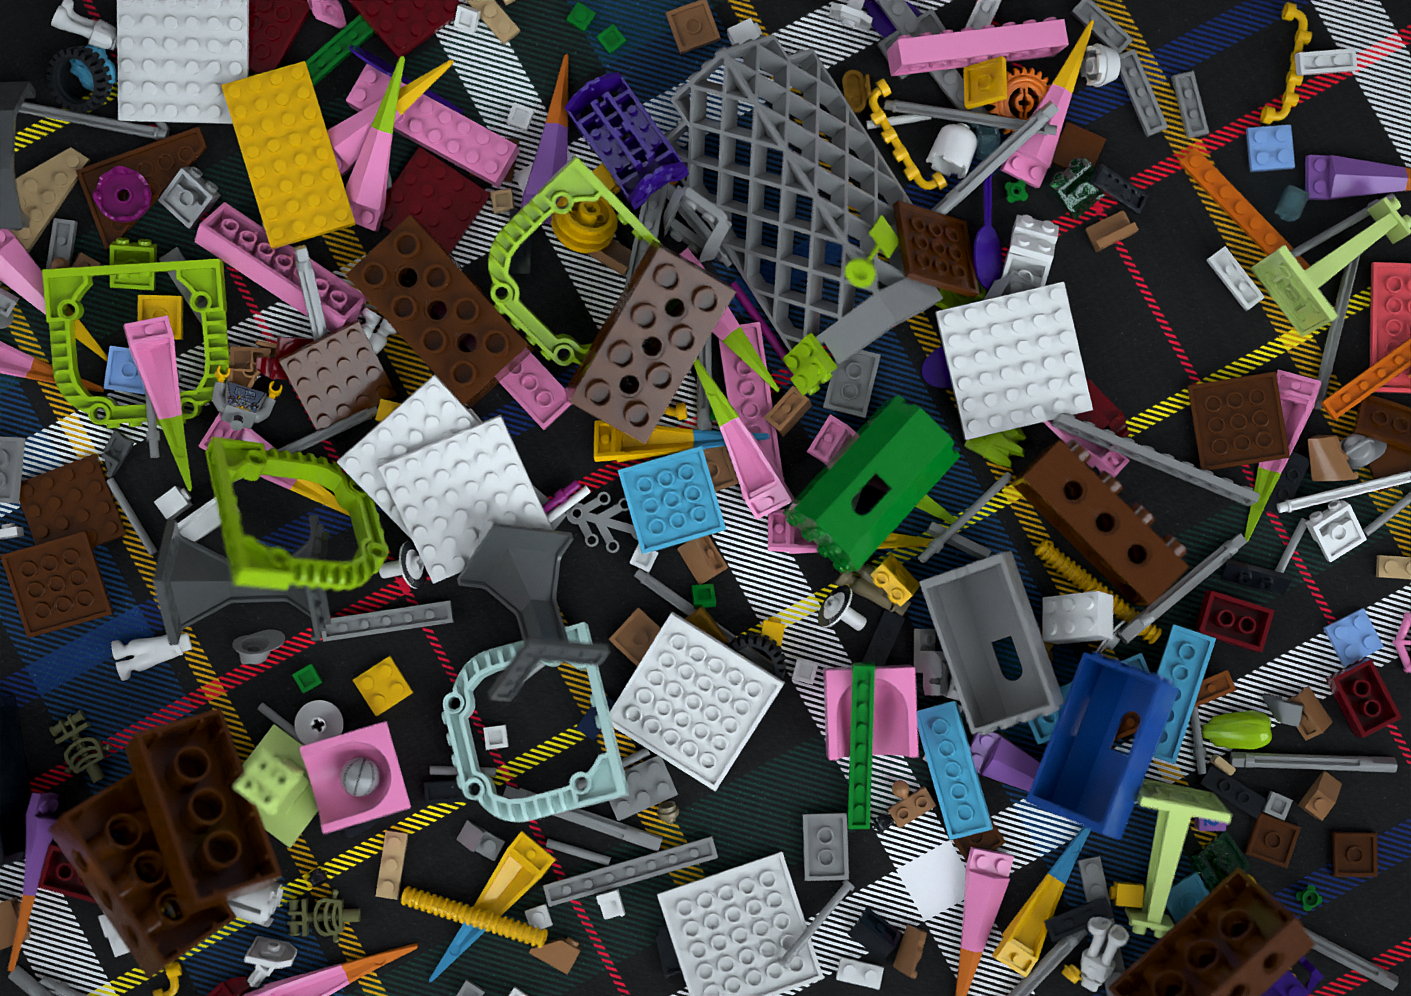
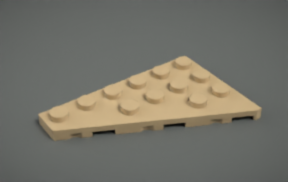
M71 147L16 178L20 206L30 219V228L10 231L19 239L28 253L79 178L76 170L87 167L91 161Z

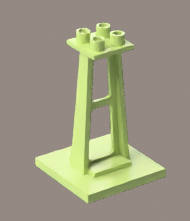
M1385 197L1368 208L1367 211L1376 222L1306 270H1303L1285 245L1250 268L1301 337L1339 317L1318 288L1383 235H1386L1394 244L1411 234V217L1409 215L1400 216L1397 210L1401 208V204L1395 197L1389 200Z
M274 724L242 765L245 773L234 788L257 805L265 830L291 848L317 814L318 808L309 775L299 749L303 745Z
M1144 779L1136 800L1140 806L1158 809L1143 898V908L1141 910L1125 907V912L1129 918V925L1133 927L1132 932L1145 935L1146 928L1149 927L1155 931V937L1162 938L1175 926L1169 915L1163 913L1191 816L1230 823L1231 814L1214 792Z

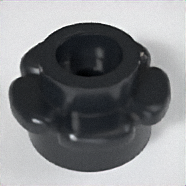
M883 813L873 821L876 824L873 827L874 830L877 829L879 833L887 830L894 823L890 818L891 815L885 816Z
M321 868L313 870L309 873L310 877L307 879V882H310L312 887L324 884L329 880L326 875L328 873L327 870L322 871Z

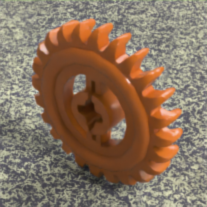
M1021 67V72L1017 68H1013V75L1006 71L1007 99L990 103L989 105H993L994 108L989 110L988 113H996V116L1028 120L1030 117L1027 118V112L1034 105L1032 96L1028 94V88L1034 91L1037 96L1038 106L1051 84L1047 85L1048 77L1041 79V71L1035 75L1034 68H1030L1028 73L1025 67ZM1017 88H1019V93L1011 97L1010 107L1014 112H1018V118L1011 113L1008 104L1010 95ZM1022 100L1024 105H1019L1018 102ZM1004 129L1003 134H1008L1012 131V135L1016 130Z

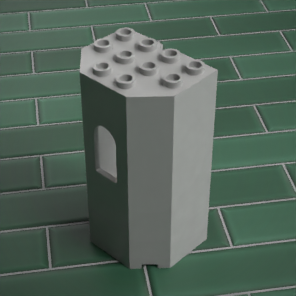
M1012 551L1000 553L920 581L972 734L979 732L980 736L998 730L997 726H1000V729H1005L1020 721L1021 723L1027 722L1039 715L1045 716L1060 710L1059 706L1064 703V699ZM1008 636L1012 637L1023 669L1021 677L1015 681L1008 680L1003 675L992 642Z

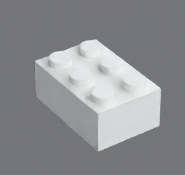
M1095 591L1043 597V641L1054 644H1068L1113 639V595Z

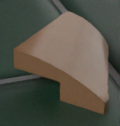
M230 346V374L228 382L252 389L260 374L256 370V357L269 356L272 348Z
M1316 435L1308 438L1312 481H1343L1358 478V473H1353L1347 462L1349 457L1341 449V443L1336 435Z
M907 924L893 964L897 970L915 979L917 976L915 968L921 959L927 935L923 929Z

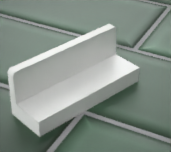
M215 498L177 523L182 536L197 542L221 525Z

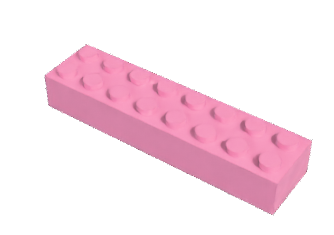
M1056 17L1044 19V22L1027 20L1019 25H1015V22L1003 24L1002 27L986 25L978 30H974V27L961 29V32L945 30L937 35H932V32L922 33L919 37L903 35L898 37L896 42L887 50L891 76L963 68L1003 56L1006 62L1052 57L1069 45L1065 20H1057Z
M366 64L346 102L358 112L383 99L391 77ZM401 82L400 88L404 87L406 84ZM424 94L394 123L393 131L497 188L501 186L520 152L516 144Z
M225 202L199 224L195 243L308 317L295 263L296 256L292 246L285 245L271 249L265 228ZM311 260L328 331L333 332L355 321L362 314L367 298L363 293Z

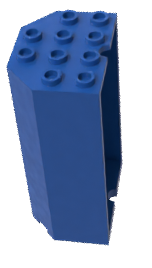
M1093 651L1092 655L1084 652L1025 802L1103 835L1121 840L1179 690L1172 686L1173 681L1153 672H1146L1139 667L1127 665L1117 659H1110ZM1128 712H1136L1140 716L1141 723L1128 756L1111 750L1123 717Z

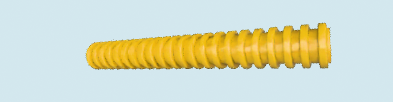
M1047 539L1043 540L1035 550L1036 556H1041L1040 559L1046 560V564H1051L1052 569L1056 568L1057 573L1061 572V576H1066L1067 580H1071L1073 585H1078L1077 588L1079 590L1083 589V593L1099 591L1113 595V614L1116 615V619H1121L1120 622L1126 621L1127 624L1140 613L1139 611L1135 612L1134 607L1130 608L1129 603H1124V599H1119L1117 594L1114 595L1112 590H1107V586L1103 587L1101 581L1097 582V578H1092V574H1087L1086 570H1082L1080 565H1075L1076 562L1074 560L1070 561L1069 556L1065 557V553H1060L1059 548L1055 549L1054 545L1049 544ZM1150 624L1138 636H1142L1143 640H1148L1147 643L1151 645L1160 637L1162 629H1157L1155 624Z
M407 886L404 889L401 897V904L404 906L408 904L410 908L412 906L417 910L421 908V911L427 910L429 914L434 912V915L440 914L442 918L446 916L448 920L453 918V921L457 922L459 920L461 924L465 922L467 926L472 924L474 928L478 926L480 930L485 929L486 932L491 930L493 934L505 935L506 938L512 937V940L518 939V942L525 941V944L531 943V946L538 945L540 949L544 946L548 932L545 928L540 930V927L534 928L532 924L528 926L526 922L521 924V921L515 922L513 918L508 920L506 916L502 918L500 914L497 916L494 912L489 914L487 910L483 912L481 908L476 909L475 906L470 908L468 904L463 905L462 902L456 903L455 900L451 902L449 898L443 899V896L438 898L436 894L424 893L423 890L418 891L417 888L411 889V886Z

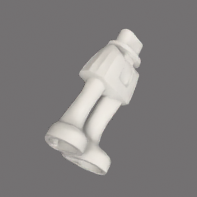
M64 0L62 5L58 7L51 26L82 35L89 39V45L113 51L115 48L117 49V29L103 20L94 21L78 15L74 12L73 0Z
M1092 917L1089 920L1088 930L1094 936L1089 949L1083 951L1081 958V985L1093 992H1096L1098 987L1112 974L1116 966L1115 961H1113L1118 946H1124L1129 938L1128 932L1121 925H1114L1110 929L1112 921L1103 917ZM1108 933V943L1104 953H1101L1100 950L1102 944Z

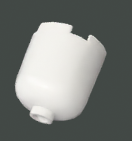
M964 123L949 124L942 127L926 162H931V168L937 172L940 171L945 176L950 177L952 173L957 174L959 179L965 178L978 145L976 135Z

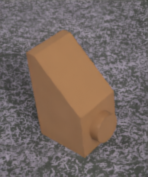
M1323 770L1298 806L1315 819L1323 821L1336 803L1342 783Z
M561 937L545 942L541 949L538 948V945L532 946L529 953L568 974L581 951V947L578 946L579 942L573 938L567 937L565 939Z

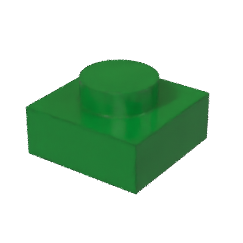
M577 2L566 21L585 33L596 17V13Z
M614 24L596 37L609 55L627 43V40Z
M713 584L691 586L694 608H700L701 606L704 608L716 607Z
M313 664L292 674L303 694L323 683Z

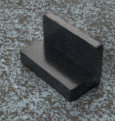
M866 907L857 923L849 930L848 935L883 960L896 947L902 932Z

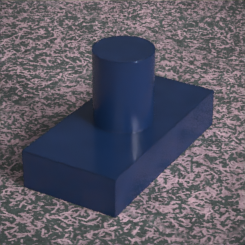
M606 696L610 712L616 702ZM591 705L576 729L594 741L601 728L598 729L595 716L598 715L597 709Z

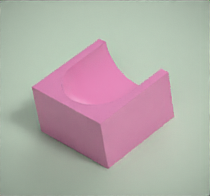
M911 665L875 666L872 755L918 757L915 667ZM852 667L823 668L826 756L829 760L849 757Z
M387 722L299 747L315 796L323 834L411 808ZM357 757H365L373 761L378 767L380 774L379 784L371 794L362 797L353 796L346 792L340 780L343 766L349 760Z

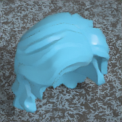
M89 44L86 45V48H91L93 52L100 54L98 59L103 58L106 61L103 66L109 67L110 71L106 73L112 76V80L108 81V83H111L113 86V83L118 79V74L114 63L108 59L106 50ZM78 59L69 60L72 65L70 72L79 78L85 89L93 92L94 82L89 68Z

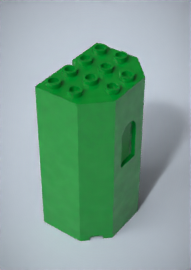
M899 395L886 400L783 512L786 516L785 520L791 526L798 527L806 541L811 543L813 540L818 545L817 551L823 557H828L834 562L832 564L833 567L840 573L857 571L960 457L959 452L952 449L954 445L952 438L921 407L915 404H905V398ZM876 473L891 489L868 514L858 515L852 509V499Z

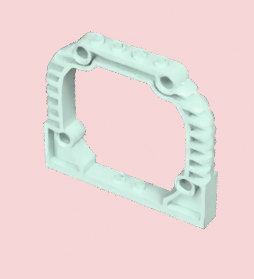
M585 622L565 627L569 641L592 643L589 627ZM524 641L483 651L470 659L462 667L454 682L453 692L448 693L443 699L444 712H442V719L444 724H447L449 733H447L448 744L453 747L452 762L454 767H457L459 776L456 777L457 784L460 789L462 788L464 795L468 799L479 801L483 808L500 819L511 822H526L630 795L598 665L568 663L580 671L587 670L593 693L590 694L592 706L597 709L598 715L595 716L598 729H602L607 753L599 755L587 773H575L570 779L569 786L522 799H508L498 795L492 778L480 771L468 718L475 709L474 689L485 677L504 670ZM541 661L543 664L550 667H557L562 663L552 661ZM459 698L460 706L457 709H453L452 701ZM585 777L587 787L580 790L578 780ZM475 783H478L480 786V792L477 795L472 794L471 791Z

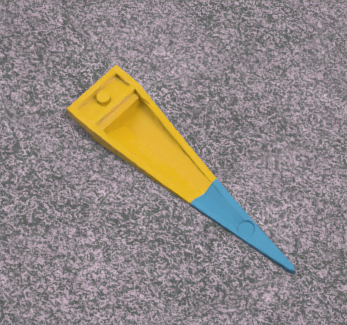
M602 420L595 421V462L612 460L624 462L675 454L702 446L703 449L726 446L720 431H702L656 425L646 444ZM752 433L757 441L770 438V435L767 433Z
M1084 826L1081 828L1003 932L1001 942L991 955L1025 978L1039 958L1048 931L1044 920L1054 915L1069 875L1091 831L1089 828Z
M521 831L507 848L474 906L476 909L481 908L483 912L487 910L489 914L494 912L496 916L498 914L502 916L543 877L556 859L526 833ZM464 922L430 977L429 982L434 981L486 930H480L478 926L474 928L472 924L467 926Z

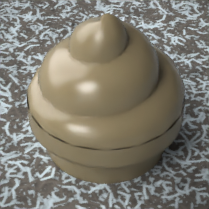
M665 801L658 805V817L667 824H673L679 815V808L675 802Z

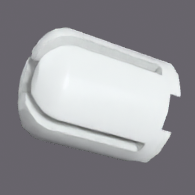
M274 882L268 888L227 901L237 918L269 927L274 920L270 916L281 903L283 889L280 887L282 884Z

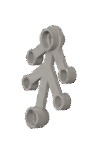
M601 492L597 498L585 505L576 503L566 511L567 519L571 523L579 525L585 536V542L589 547H595L599 540L595 534H592L586 521L596 524L606 542V549L610 553H615L619 550V543L613 539L607 527L631 533L633 538L638 540L634 525L610 519L622 511L629 510V507L626 509L621 507V502L627 501L626 498L620 499L618 504L598 515L589 513L600 505L610 503V495L607 492ZM602 495H607L608 501L602 503L600 501V497ZM576 509L581 511V516L578 518L573 516V512ZM590 536L596 538L595 544L591 545L588 543ZM611 542L617 544V548L613 551L609 549Z

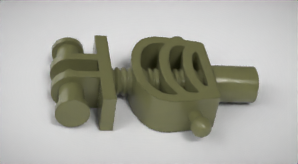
M80 709L74 715L69 714L66 722L61 719L57 725L50 726L49 729L54 737L58 736L62 731L64 733L63 736L55 740L56 744H61L69 738L73 742L64 754V759L69 765L64 770L65 774H70L72 770L75 773H81L86 770L93 783H96L106 777L98 762L107 757L105 751H110L112 746L110 744L103 746L102 741L97 737L81 738L79 733L92 725L90 722H86L81 726L78 725L79 721L86 719L84 712ZM68 725H71V727L73 728L72 731H70ZM85 741H91L95 745L87 747L84 743ZM77 748L78 752L72 756L73 750ZM95 749L98 753L90 754L89 751Z
M337 889L332 890V897H324L317 902L314 913L309 912L308 898L302 899V910H298L299 899L288 900L289 911H287V915H291L292 920L287 921V925H290V933L288 934L289 936H299V925H302V936H308L309 922L314 921V926L320 935H333V942L338 943L340 941L338 934L345 930L344 922H360V909H344V899L337 898L339 893ZM327 902L324 911L319 912L322 903ZM334 903L332 912H329L331 904ZM296 915H302V920H296ZM320 921H324V926L326 930L323 929V927L320 924Z

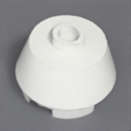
M1098 43L1086 47L1085 59L1082 60L1080 72L1082 77H1086L1087 85L1100 87L1116 80L1120 72L1118 52L1115 49Z

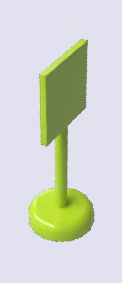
M882 215L878 217L869 231L876 244L866 259L854 258L845 267L847 280L856 287H868L874 282L876 270L871 261L879 248L888 259L899 244L897 235Z

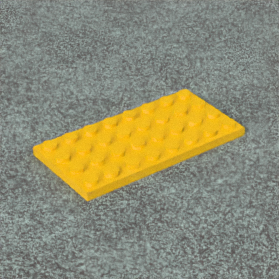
M299 62L222 84V90L271 249L356 225L306 62Z

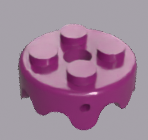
M116 166L99 177L97 188L93 191L94 201L100 211L111 220L121 223L133 222L141 218L148 210L152 197L151 188L147 180L137 171L124 166ZM122 190L129 191L130 196L126 201H120L118 198Z

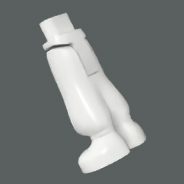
M365 307L362 314L366 322L361 326L377 355L386 345L387 336L389 334H397L398 332L386 319H383L379 330L373 333L382 317Z
M188 633L180 635L178 645H169L167 635L134 639L127 645H123L119 640L111 642L115 660L130 655L134 656L130 660L116 662V668L122 681L130 678L132 670L144 671L156 664L183 655L185 651L192 650Z

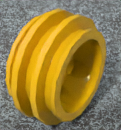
M565 196L561 197L556 205L558 207L565 206L567 198ZM602 196L596 202H575L568 213L559 214L553 212L551 217V226L557 239L565 247L580 253H593L608 247L617 230L618 219L611 204Z

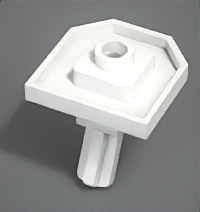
M848 0L847 6L832 3L829 17L841 21L842 25L849 28H854L855 26L868 32L873 20L872 17L861 11L865 0Z
M257 936L245 956V962L256 964V969L248 978L250 986L257 988L266 976L269 977L275 968L291 966L296 957L297 949L289 942Z

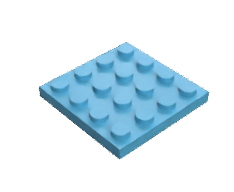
M702 446L618 470L642 554L726 530Z

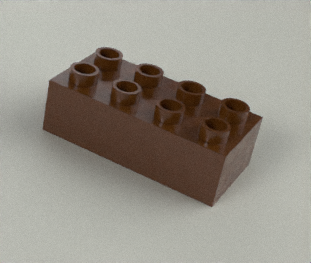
M222 708L134 734L126 745L125 751L183 917L268 888L282 876L257 805L234 788L245 772Z

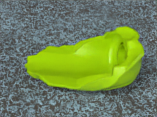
M1255 710L1215 715L1207 724L1202 725V738L1209 739L1216 747L1258 749L1268 745L1272 739L1271 719L1266 714Z

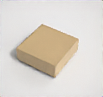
M512 188L490 192L494 214L509 212L510 209H515Z
M1214 754L1210 758V763L1225 774L1232 775L1236 769L1219 755Z

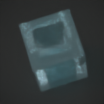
M976 125V158L984 160L1000 146V132L998 127Z
M1289 185L1284 189L1275 213L1279 214V217L1283 220L1295 221L1301 216L1310 193Z

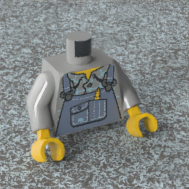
M220 365L215 371L218 381L214 385L212 401L217 410L221 412V420L230 423V427L238 431L243 427L250 429L254 423H259L268 418L276 402L274 400L275 397L281 394L282 384L278 391H274L272 389L274 381H272L268 389L269 396L266 397L267 393L228 381L225 384L224 380L229 376L230 368L228 367L225 372L226 375L220 373Z

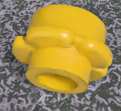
M1072 964L1069 967L1064 965L1065 968L1061 973L1074 984L1078 980H1082L1079 976L1082 972Z

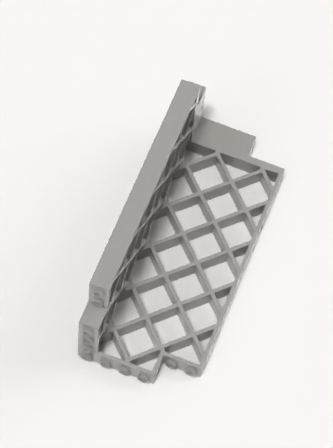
M774 34L767 37L761 35L754 41L749 39L741 45L736 43L728 49L726 47L719 49L714 54L716 57L713 60L710 59L702 64L700 72H695L689 76L687 84H682L676 88V94L670 100L682 119L676 123L677 127L675 129L669 130L664 136L688 169L689 175L681 179L684 186L691 188L727 215V220L730 223L732 221V213L747 217L746 240L737 238L730 227L721 244L789 351L806 335L813 333L822 346L826 344L839 364L854 356L894 326L929 309L943 299L936 287L905 278L900 245L898 244L889 258V264L878 259L877 251L871 261L876 270L875 280L870 286L863 288L872 291L874 295L853 309L855 286L845 276L847 263L854 258L866 259L876 244L869 231L880 215L885 218L898 237L893 204L898 200L912 204V202L813 48L805 51L800 49L793 55L791 53L787 54ZM743 57V64L735 59ZM724 63L723 85L708 81L707 78ZM760 68L773 75L774 81L759 73ZM790 86L802 92L803 98L791 92ZM707 93L722 96L721 122L706 118ZM758 96L772 103V110L759 103ZM738 101L754 105L752 130L737 127ZM820 103L827 107L830 114L820 109ZM789 114L800 119L802 127L789 120ZM689 130L688 150L681 149L676 140ZM705 130L720 134L719 159L704 155ZM819 131L831 137L832 144L819 137ZM736 139L751 142L750 167L735 164ZM788 142L802 149V155L800 156L788 149ZM767 147L783 151L782 176L766 172ZM849 148L855 151L859 159L849 154ZM818 159L830 165L831 172L818 166ZM704 168L718 171L717 195L709 193L703 184ZM734 176L749 180L748 204L733 200ZM848 176L861 183L860 189L848 183ZM765 185L781 189L779 213L764 209ZM818 188L831 195V202L818 196ZM797 193L813 198L812 222L795 218ZM878 193L884 196L888 204L878 199ZM848 205L860 211V218L848 212ZM714 222L712 224L708 223L712 230H714L716 224ZM763 222L779 226L777 249L761 245ZM794 231L811 235L809 259L792 254ZM848 235L860 241V248L848 242ZM826 240L843 245L841 268L824 263ZM760 258L776 262L775 285L766 283L760 274ZM791 267L808 272L806 295L790 290ZM823 277L840 282L838 304L821 299ZM878 281L887 285L888 287L879 291ZM789 303L805 308L804 330L795 328L788 318ZM820 313L838 318L836 323L819 334Z

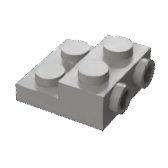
M190 166L179 170L158 199L188 229L194 228L203 214L209 212L221 196L217 192L218 187L214 183L206 182L201 177L202 172L196 167Z

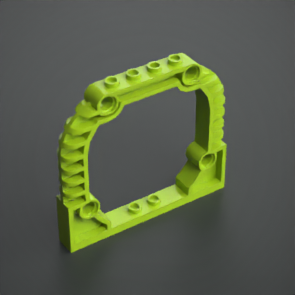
M576 155L498 232L491 245L488 259L489 273L493 282L490 286V294L496 303L493 306L502 315L506 313L511 318L509 322L517 330L521 328L526 333L525 338L533 346L537 343L542 348L541 354L548 361L553 359L561 366H567L572 362L580 365L592 343L580 345L570 335H555L519 299L518 285L508 273L511 257L518 246L553 212L566 214L572 209L573 203L580 201L596 202L601 196L617 210L619 214L616 217L624 225L629 223L634 228L631 232L640 241L644 238L651 244L654 239L662 244ZM559 196L567 198V203L563 207H558L555 203ZM505 287L507 293L505 296L499 297L495 294L496 289ZM672 298L668 300L665 305V311L671 312L680 303V299ZM565 348L569 350V354L564 358L557 355L560 349Z
M222 259L42 269L46 321L49 322L53 375L63 397L78 410L88 413L91 422L98 425L107 424V428H120V423H129V427L142 426V422H147L146 404L119 405L111 397L93 396L83 385L78 370L75 321L79 320L84 314V308L80 301L87 290L93 285L92 276L116 275V279L130 278V274L138 273V277H152V272L176 271L177 280L183 283L192 293L190 297L191 308L196 312H200L202 317L205 350L204 376L195 390L179 392L183 424L186 423V419L197 417L202 411V406L212 401L214 385L218 381L215 376L216 369L221 365L220 373L226 375V369L230 367L226 321L227 302ZM201 296H205L208 301L204 308L198 305V299ZM69 304H72L75 308V313L72 316H69L66 312ZM187 402H191L194 405V411L191 414L187 413L184 409V405ZM100 407L106 411L104 419H100L97 416V410ZM156 415L157 425H160L159 420H158L157 415Z
M212 437L205 453L234 585L287 590L290 584H294L296 587L307 585L308 588L319 586L323 590L333 588L335 591H340L341 589L352 590L354 587L364 585L373 573H377L388 555V546L384 540V531L379 522V513L376 511L375 501L348 473L345 474L339 464L336 462L330 464L327 458L323 456L315 458L314 454L311 453L302 455L301 452L296 451L294 454H291L288 450L278 452L275 448L265 450L264 443ZM260 475H270L315 482L333 491L338 504L350 513L359 547L353 557V561L331 562L290 557L289 553L284 549H269L252 536H243L240 524L241 516L240 512L237 511V497L233 493L232 483L240 478L256 481Z

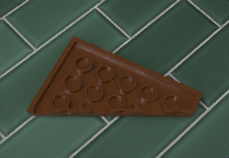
M199 126L76 170L105 250H110V244L116 241V238H122L141 218L133 222L121 223L106 217L100 211L93 198V191L97 188L99 177L116 166H124L137 171L147 180L151 188L152 197L149 210L158 201L179 170L183 167L191 166L208 148ZM120 191L118 195L119 200H128L130 196L129 191Z

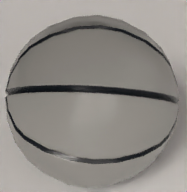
M357 757L349 760L343 766L340 780L346 792L353 796L362 797L371 794L379 784L380 774L378 767L373 761L365 757Z

